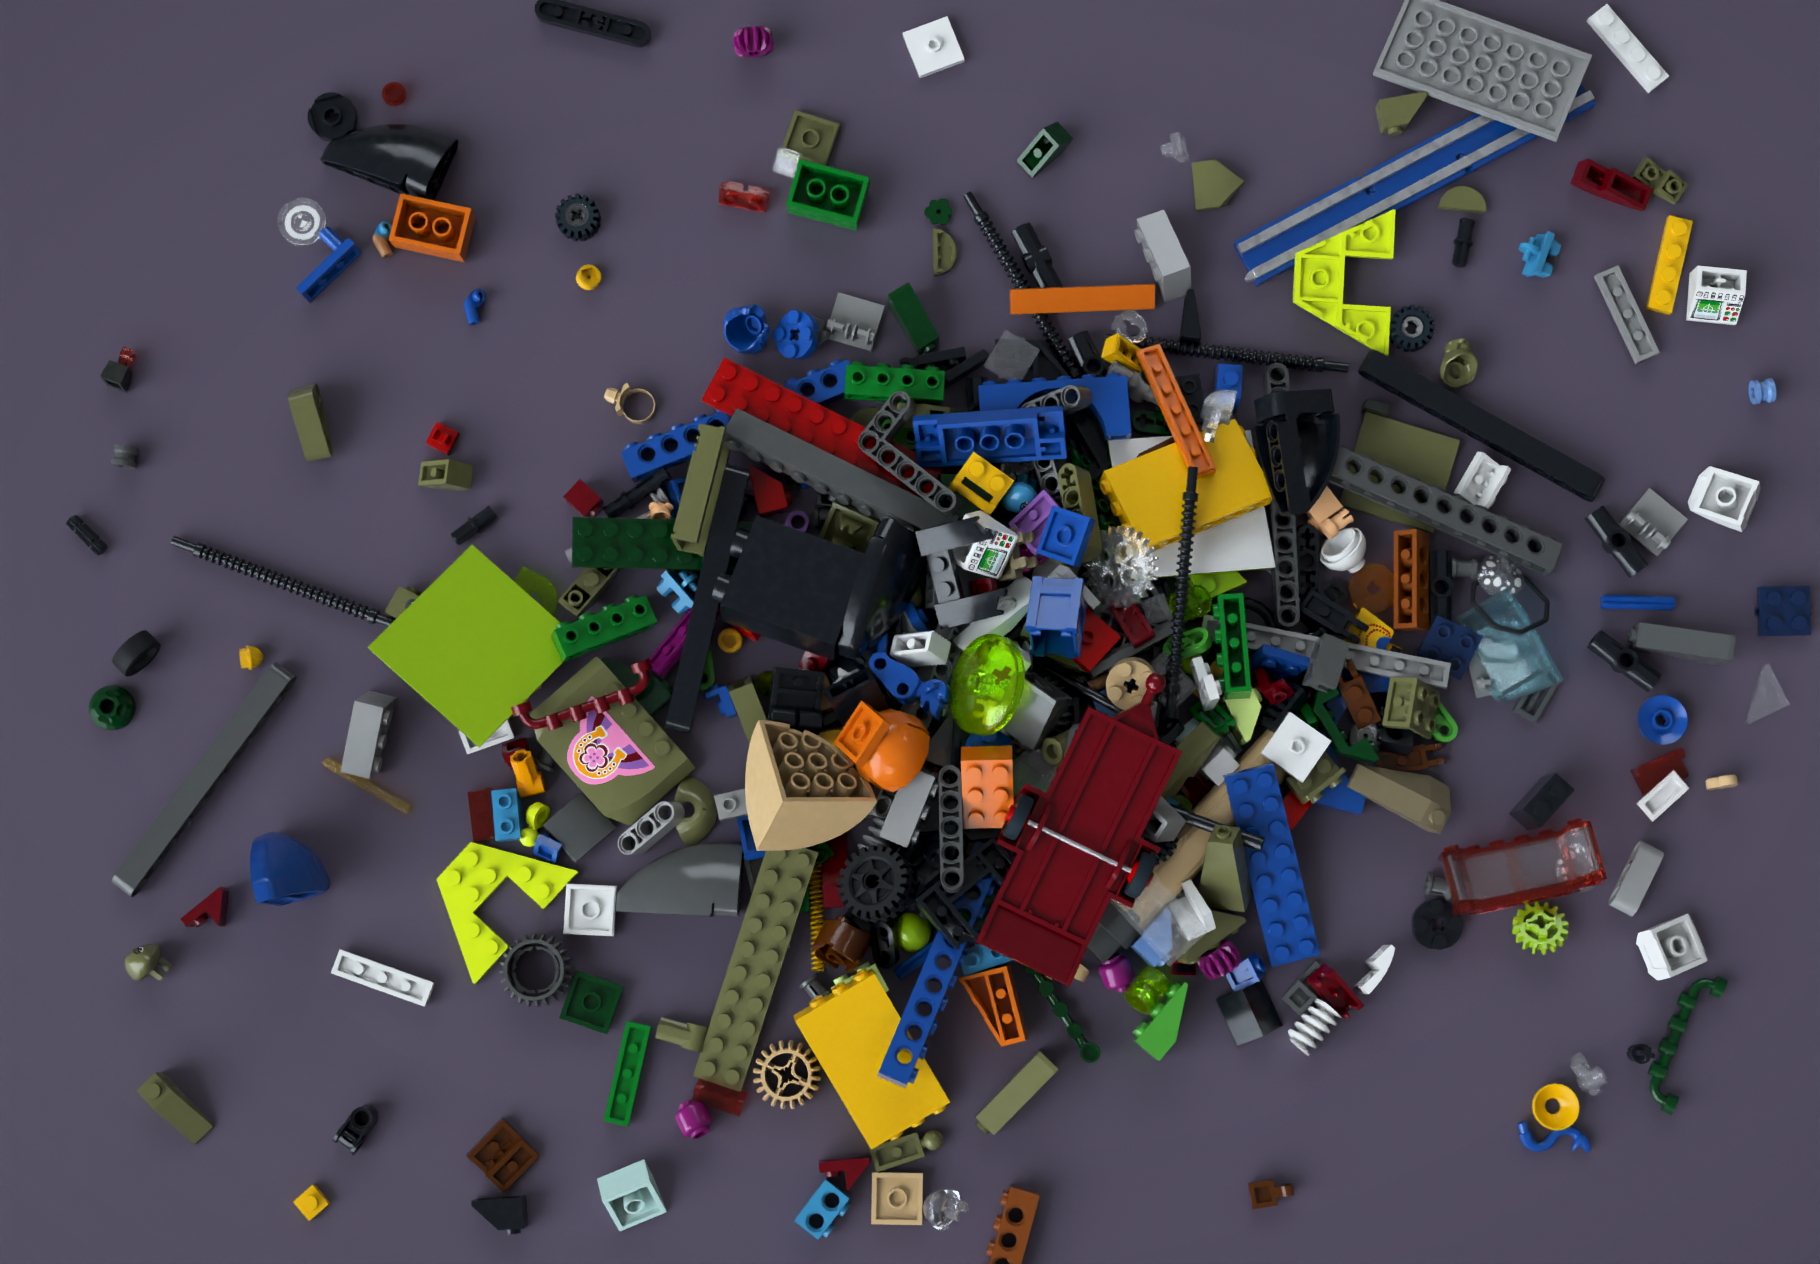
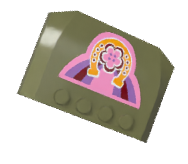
M596 656L532 711L530 715L533 719H540L622 690L625 686ZM635 698V701L620 706L619 701L609 704L611 710L596 714L595 710L587 712V718L574 723L571 718L562 721L563 727L551 731L548 730V727L534 729L537 741L604 816L629 826L695 769V766Z

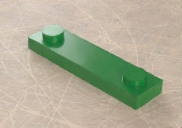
M626 1021L604 1116L605 1122L627 1127L630 1125L652 1026Z

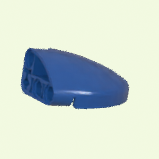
M280 832L265 833L253 840L250 851V874L257 904L282 906L321 895L329 889L330 879L325 867L315 853L302 842Z

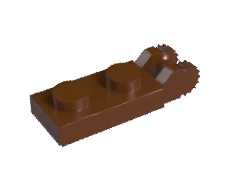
M1351 658L1346 660V665L1352 677L1344 680L1341 672L1338 687L1358 730L1382 721L1362 674H1359Z
M1435 743L1430 745H1414L1409 756L1384 751L1377 754L1379 759L1375 761V765L1379 768L1414 772L1428 769L1431 766L1446 764L1447 762L1446 758L1442 757L1427 761L1426 751H1438L1443 748L1442 743Z

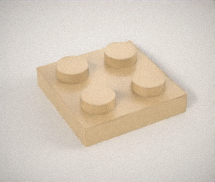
M872 1172L871 1224L922 1225L923 1172Z

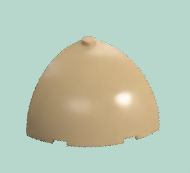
M758 720L749 745L745 773L746 807L756 850L782 851L801 849L829 841L847 832L860 823L877 803L869 782L859 776L858 772L853 768L854 763L851 759L820 736L804 730L802 733L791 729L790 724Z

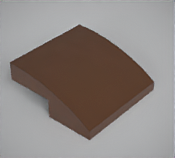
M503 1117L466 1154L503 1193L540 1156Z

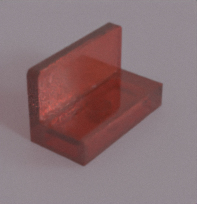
M1682 748L1675 749L1630 770L1643 796L1673 770L1682 780L1689 776L1681 760L1686 757Z
M492 788L468 792L473 842L495 839L491 791L494 789Z

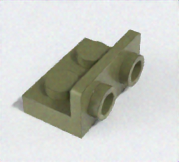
M1324 751L1304 782L1301 783L1293 776H1290L1284 782L1302 805L1309 800L1314 804L1325 795L1322 792L1324 788L1329 785L1332 789L1343 781L1341 775L1346 770L1344 767L1339 769Z

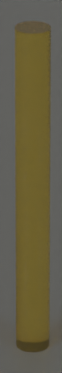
M326 757L322 763L324 767L406 815L411 811L412 806L363 777L340 772L342 765L331 758Z

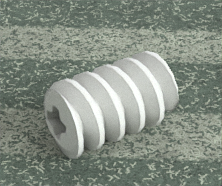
M1320 999L1314 1001L1317 1008L1308 1007L1311 1016L1301 1015L1304 1024L1298 1021L1294 1023L1298 1031L1288 1030V1034L1291 1037L1290 1041L1307 1056L1311 1055L1307 1049L1308 1046L1317 1048L1314 1039L1324 1040L1320 1032L1330 1033L1327 1024L1337 1025L1334 1016L1342 1018L1331 1006Z

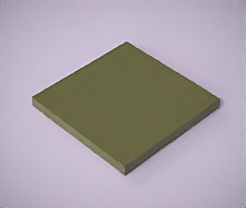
M1365 412L1353 452L1361 456H1370L1381 465L1393 466L1398 469V472L1406 476H1416L1422 483L1439 486L1445 492L1460 440ZM1349 465L1348 470L1355 474V468ZM1370 475L1371 481L1378 483L1377 477ZM1392 484L1393 490L1401 493L1400 488ZM1342 488L1339 502L1345 508L1419 529L1430 534L1434 532L1435 528ZM1415 494L1416 500L1419 503H1423L1422 497Z

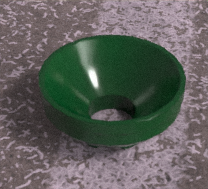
M112 685L100 688L94 693L89 703L91 719L96 725L105 730L114 731L122 729L131 722L135 715L136 706L133 696L129 691L120 686ZM107 699H111L115 704L114 710L109 714H105L101 709L102 703Z

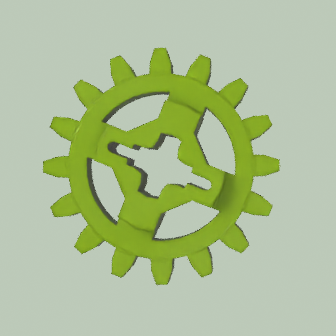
M1535 901L1534 907L1527 903L1525 904L1524 911L1518 909L1517 917L1513 918L1512 934L1516 935V943L1523 941L1522 949L1525 950L1531 947L1532 954H1535L1537 950H1541V953L1546 955V949H1550L1554 953L1556 952V945L1562 947L1564 939H1567L1569 923L1564 921L1565 914H1557V906L1552 909L1548 908V902H1545L1544 906H1540L1538 901Z

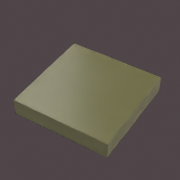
M795 109L779 153L780 156L797 162L799 159L827 166L841 124Z

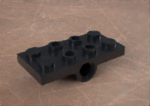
M773 667L768 721L790 724L791 729L802 733L804 730L819 735L823 719L821 701L825 672Z

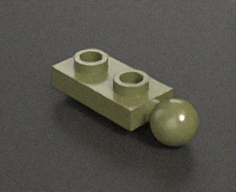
M929 1130L923 1138L919 1139L918 1132H914L895 1140L886 1141L872 1150L869 1147L876 1172L925 1157L923 1149H939L943 1144V1136L937 1130Z

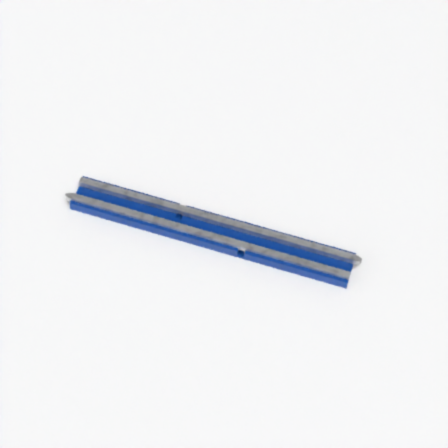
M1582 84L1579 86L1564 124L1593 109L1596 105L1592 92L1590 90L1586 92ZM1476 113L1374 167L1362 177L1358 178L1357 176L1235 241L1233 246L1248 270L1245 281H1254L1258 287L1292 269L1295 262V253L1393 209H1396L1397 213L1540 136Z

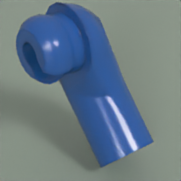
M482 289L473 290L464 302L469 325L480 323L478 310L486 299V293Z

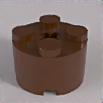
M838 916L836 920L828 919L824 921L812 946V950L816 949L814 955L827 965L836 969L839 965L846 967L845 971L855 972L870 944L871 934L863 929H857L852 926L851 921L847 918Z

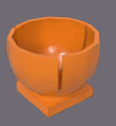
M861 700L835 739L834 744L854 762L859 776L867 780L870 785L889 792H895L906 787L920 772L929 753L930 736L925 724L916 716L894 709L877 712L869 704Z

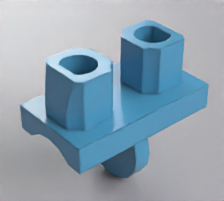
M1547 231L1546 234H1536L1535 238L1530 237L1528 243H1520L1518 250L1524 253L1522 260L1526 262L1522 275L1526 277L1536 275L1542 278L1551 275L1553 265L1546 262L1547 255L1555 257L1561 248V244L1554 240V233Z
M674 570L665 571L661 575L663 579L656 589L664 597H668L675 591L679 598L671 605L678 614H683L693 607L694 593H696L697 589L695 582L699 576L696 573L689 576L684 570L679 573V576Z

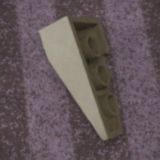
M1357 764L1346 786L1428 832L1441 834L1451 813L1450 787L1428 775Z

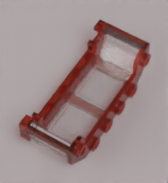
M1581 818L1568 821L1567 826L1558 832H1553L1552 829L1538 832V836L1529 838L1528 834L1514 837L1512 842L1504 843V840L1493 841L1489 843V847L1480 848L1479 845H1474L1465 849H1459L1458 845L1444 848V852H1441L1438 857L1439 862H1442L1453 902L1451 907L1454 916H1460L1465 913L1478 915L1580 892L1582 888L1603 884L1607 880L1591 821L1582 822Z

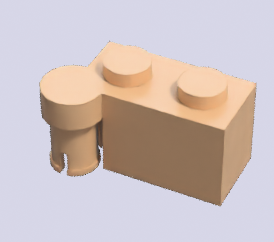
M1326 486L1312 508L1305 513L1309 519L1307 521L1308 524L1314 526L1321 536L1324 534L1329 540L1336 537L1341 529L1354 521L1352 515L1347 517L1349 511L1345 508L1343 509V506L1328 486Z

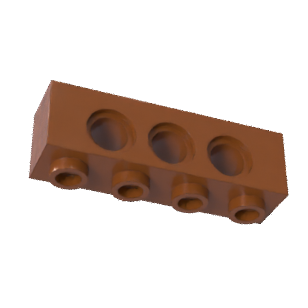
M1419 529L1394 531V629L1406 633L1429 631V533Z
M1009 1185L1008 1191L1003 1190L1000 1205L1004 1207L1002 1215H996L993 1230H996L997 1233L995 1240H990L986 1252V1255L990 1256L988 1264H995L999 1258L1007 1259L1009 1264H1022L1040 1197L1039 1193ZM1012 1208L1022 1210L1023 1216L1019 1221L1009 1219L1008 1213ZM1012 1233L1016 1236V1241L1012 1246H1005L1001 1242L1004 1234Z

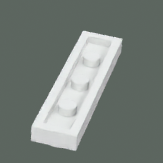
M1608 4L1588 18L1586 22L1648 94L1668 79L1669 75Z
M339 949L331 971L334 975L427 1007L435 982Z

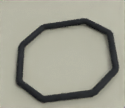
M1498 570L1493 572L1494 575L1489 574L1472 583L1470 603L1494 629L1522 635L1547 623L1549 620L1550 602L1548 598L1524 575H1514L1512 572ZM1499 575L1520 578L1544 601V619L1521 630L1498 625L1475 602L1476 587L1483 583L1485 579H1492Z

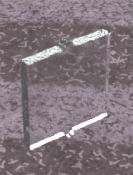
M1005 329L983 367L997 374L999 379L1004 378L1007 381L1012 379L1023 380L1040 349L1026 342L1024 337L1019 338Z

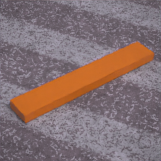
M1155 284L1010 289V314L1155 309Z
M1156 344L1137 350L1136 356L1187 469L1188 467H1198L1197 478L1215 473L1217 470L1161 345Z

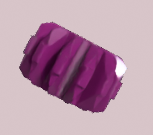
M746 26L745 28H739L733 33V47L736 55L740 57H761L773 51L774 39L770 28Z
M1230 940L1221 941L1217 948L1203 953L1202 958L1197 963L1206 978L1214 980L1226 976L1229 972H1233V969L1239 966L1242 958L1237 947Z

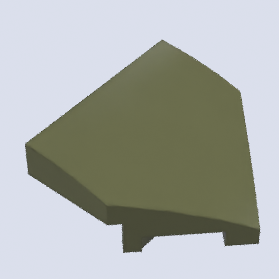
M1216 159L1192 163L1195 208L1198 212L1222 208L1223 205L1227 207L1229 200L1236 191L1245 184V181Z

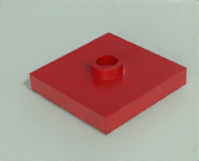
M1087 607L1081 657L1071 659L1089 674L1120 640L1121 636Z

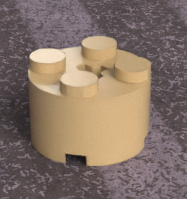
M1128 657L1115 663L1111 667L1106 679V692L1111 702L1122 710H1126L1141 702L1147 690L1145 686L1146 678L1150 674L1155 673L1152 666L1147 661L1138 657ZM1131 678L1135 679V684L1138 687L1129 689L1125 681L1130 682Z

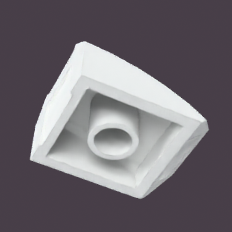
M1709 466L1698 476L1689 497L1688 505L1690 511L1718 524L1742 532L1747 526L1750 515L1758 500L1761 489L1760 482Z
M1689 914L1679 916L1638 933L1636 944L1642 953L1648 973L1656 980L1671 978L1708 961L1704 946Z

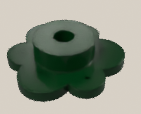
M946 199L931 200L929 206L925 208L924 214L927 218H930L931 224L936 225L939 223L946 225L949 222V216L952 215V209L948 207L949 203Z

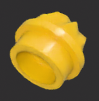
M246 645V648L239 649L241 668L252 670L261 664L263 654L258 648Z

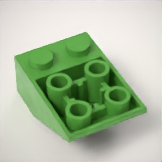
M1174 982L1165 992L1168 997L1164 1002H1157L1149 1011L1151 1015L1146 1023L1141 1021L1132 1032L1135 1034L1132 1040L1158 1061L1163 1058L1176 1042L1188 988L1186 982H1180L1179 984Z

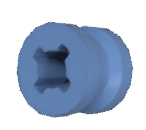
M1767 378L1763 382L1758 380L1750 381L1748 391L1753 405L1760 404L1762 401L1767 403L1775 402L1776 385L1772 378Z

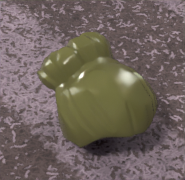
M1465 338L1449 341L1444 347L1445 355L1440 366V376L1449 387L1459 388L1474 380L1478 370V361L1474 356L1472 345Z

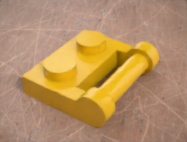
M972 452L948 486V489L953 493L956 491L990 516L1014 480L981 456ZM964 477L992 495L993 497L990 502H987L961 482Z

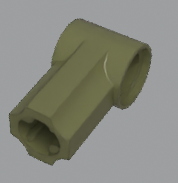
M661 1017L655 1038L679 1044L682 1048L702 1053L708 1027L690 1022L686 1024Z

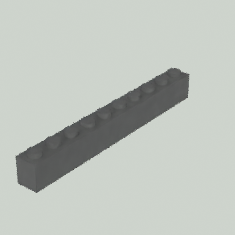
M738 408L725 427L726 434L723 443L729 449L745 453L751 460L761 461L769 465L772 470L791 476L798 483H806L817 492L836 498L843 505L849 504L857 508L863 515L873 516L880 521L883 518L894 519L903 525L914 537H916V531L958 521L959 516H946L926 500Z

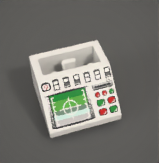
M1697 266L1689 273L1686 321L1736 325L1746 293L1747 270Z
M981 510L965 514L963 519L979 516L980 519L975 522L976 526L983 534L991 531L994 538L953 548L956 564L965 570L1000 579L1019 535Z

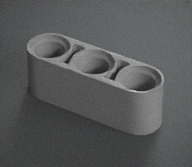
M661 801L621 834L618 839L619 850L626 855H641L683 820L685 815L684 807L678 802ZM669 807L672 810V815L670 818H668L667 816V810ZM650 823L654 826L652 833L649 831ZM633 838L635 840L634 849L631 847V840Z
M1640 840L1634 847L1610 896L1608 905L1631 917L1634 916L1657 872L1664 852Z

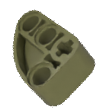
M315 383L291 389L288 394V401L307 462L333 457L328 422L318 385Z

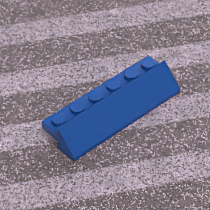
M1063 405L913 416L917 464L921 468L964 465L972 452H975L990 464L1067 459L1066 424L1064 421Z

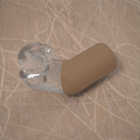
M1108 673L1088 682L1084 676H1080L1076 680L1099 691L1106 687Z

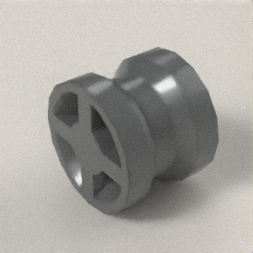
M114 445L115 457L111 460V465L125 469H136L135 456L138 455L139 449L127 445Z

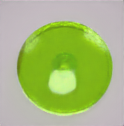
M997 634L982 635L965 648L955 665L950 682V707L956 723L968 733L980 736L994 734L1010 721L1018 708L1024 689L1025 667L1019 648L1009 638Z

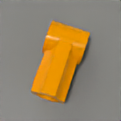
M525 749L517 750L510 756V762L516 775V784L520 797L524 798L546 792L542 772L537 770L531 751Z

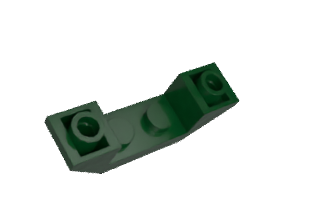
M1339 684L1334 690L1328 688L1327 693L1315 689L1311 709L1318 720V725L1323 734L1331 740L1330 745L1335 754L1367 763L1377 761L1379 759L1377 756L1379 751L1372 740L1368 741L1365 737L1349 747L1347 745L1349 740L1342 729L1338 730L1333 722L1336 720L1333 712L1329 707L1325 708L1323 703L1340 694L1337 690L1339 689Z

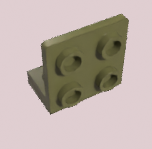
M1390 677L1382 726L1386 728L1410 729L1426 739H1431L1432 733L1436 728L1435 715L1436 708L1440 703L1439 691L1418 678Z

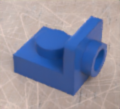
M717 684L707 688L708 692L703 694L706 701L720 697L721 700H718L717 704L721 714H726L729 719L738 716L727 686L722 687L721 684Z
M1253 952L1248 957L1242 959L1239 966L1234 968L1233 972H1229L1226 977L1233 991H1237L1259 982L1266 975V966L1257 953Z

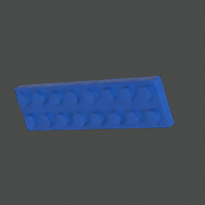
M1271 762L1223 775L1235 826L1240 827V830H1246L1265 837V842L1260 852L1245 846L1244 852L1251 890L1271 967L1321 955L1274 764Z

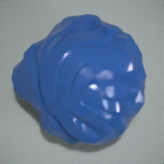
M752 304L739 308L735 307L723 319L724 338L732 349L742 354H756L765 348L770 328L767 325L765 311L760 306Z

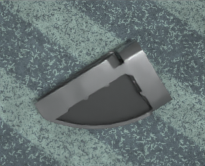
M704 843L677 849L657 858L639 870L620 888L616 896L615 911L713 917L714 908L716 916L739 917L744 862L742 844Z

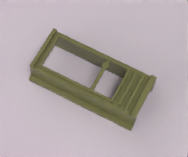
M699 423L698 431L700 436L696 437L698 444L695 443L694 445L696 451L693 450L673 528L674 534L671 533V539L677 550L704 557L725 465L729 462L731 449L723 443L726 434L725 427H715Z

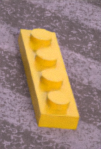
M1671 215L1667 217L1647 300V310L1667 315L1672 313L1693 221Z

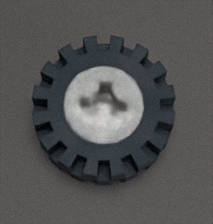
M575 194V197L569 195L566 201L562 199L560 201L561 206L557 205V213H555L556 223L561 233L568 239L572 238L573 241H577V239L585 241V237L592 238V233L596 234L598 231L597 227L601 224V216L592 199L589 200L586 195L581 197L580 194Z

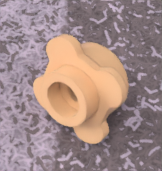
M652 502L649 504L650 513L647 515V519H672L670 512L673 510V505L671 503Z

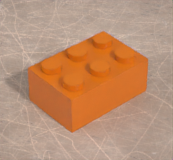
M400 193L389 241L394 248L465 263L476 215L471 208Z
M1012 745L961 747L964 829L1002 828L1005 822V815L1009 807L1013 806Z

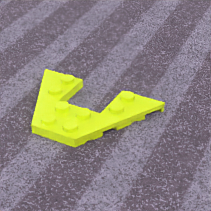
M1396 209L1295 253L1293 303L1368 348L1386 356H1389L1391 307L1343 304L1345 257L1393 259Z
M470 842L439 875L436 880L474 984H477L502 957V954L508 950V944L475 914L477 909L509 877L545 910L566 887V884H569L579 873L578 871Z

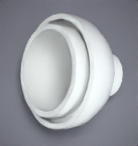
M1343 528L1336 537L1331 540L1328 538L1325 540L1319 555L1320 561L1331 570H1348L1350 573L1357 572L1365 564L1363 557L1366 552V539L1358 528Z

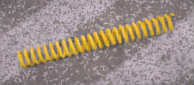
M814 868L813 876L810 879L813 881L809 882L810 885H813L809 889L814 890L809 892L810 895H814L809 897L810 900H814L809 903L810 905H815L810 907L811 910H815L811 911L810 914L816 915L810 917L811 920H816L810 922L811 925H816L810 927L811 930H816L810 933L815 935L810 938L811 940H816L821 929L820 927L823 925L819 922L824 921V919L819 918L823 917L824 914L818 913L824 911V909L818 908L823 907V904L818 903L823 902V899L817 898L823 896V894L817 893L822 892L823 889L816 888L822 887L821 883H816L822 882L821 878H816L822 877L821 873H816L821 872V868ZM816 956L811 957V960H814L811 964L815 966L811 969L824 972V969H819L826 966L825 964H819L823 963V961L819 960Z

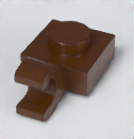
M1273 1179L1248 1183L1252 1209L1278 1206V1197L1294 1195L1291 1183L1274 1186Z

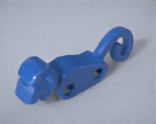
M887 633L878 641V652L873 653L869 659L871 671L899 703L909 705L920 700V707L924 713H927L929 710L934 719L939 721L943 710L946 708L945 704H950L951 691L941 679L923 682L914 670L891 659L888 656L889 640ZM886 664L884 669L879 670L882 665ZM909 689L905 695H901L904 690Z

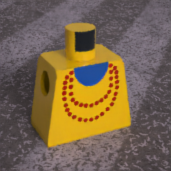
M1360 608L1355 618L1365 623L1369 629L1367 632H1363L1352 624L1348 629L1350 633L1355 634L1360 639L1358 645L1400 653L1402 648L1390 643L1395 631L1367 609ZM1343 638V641L1351 643L1350 641Z

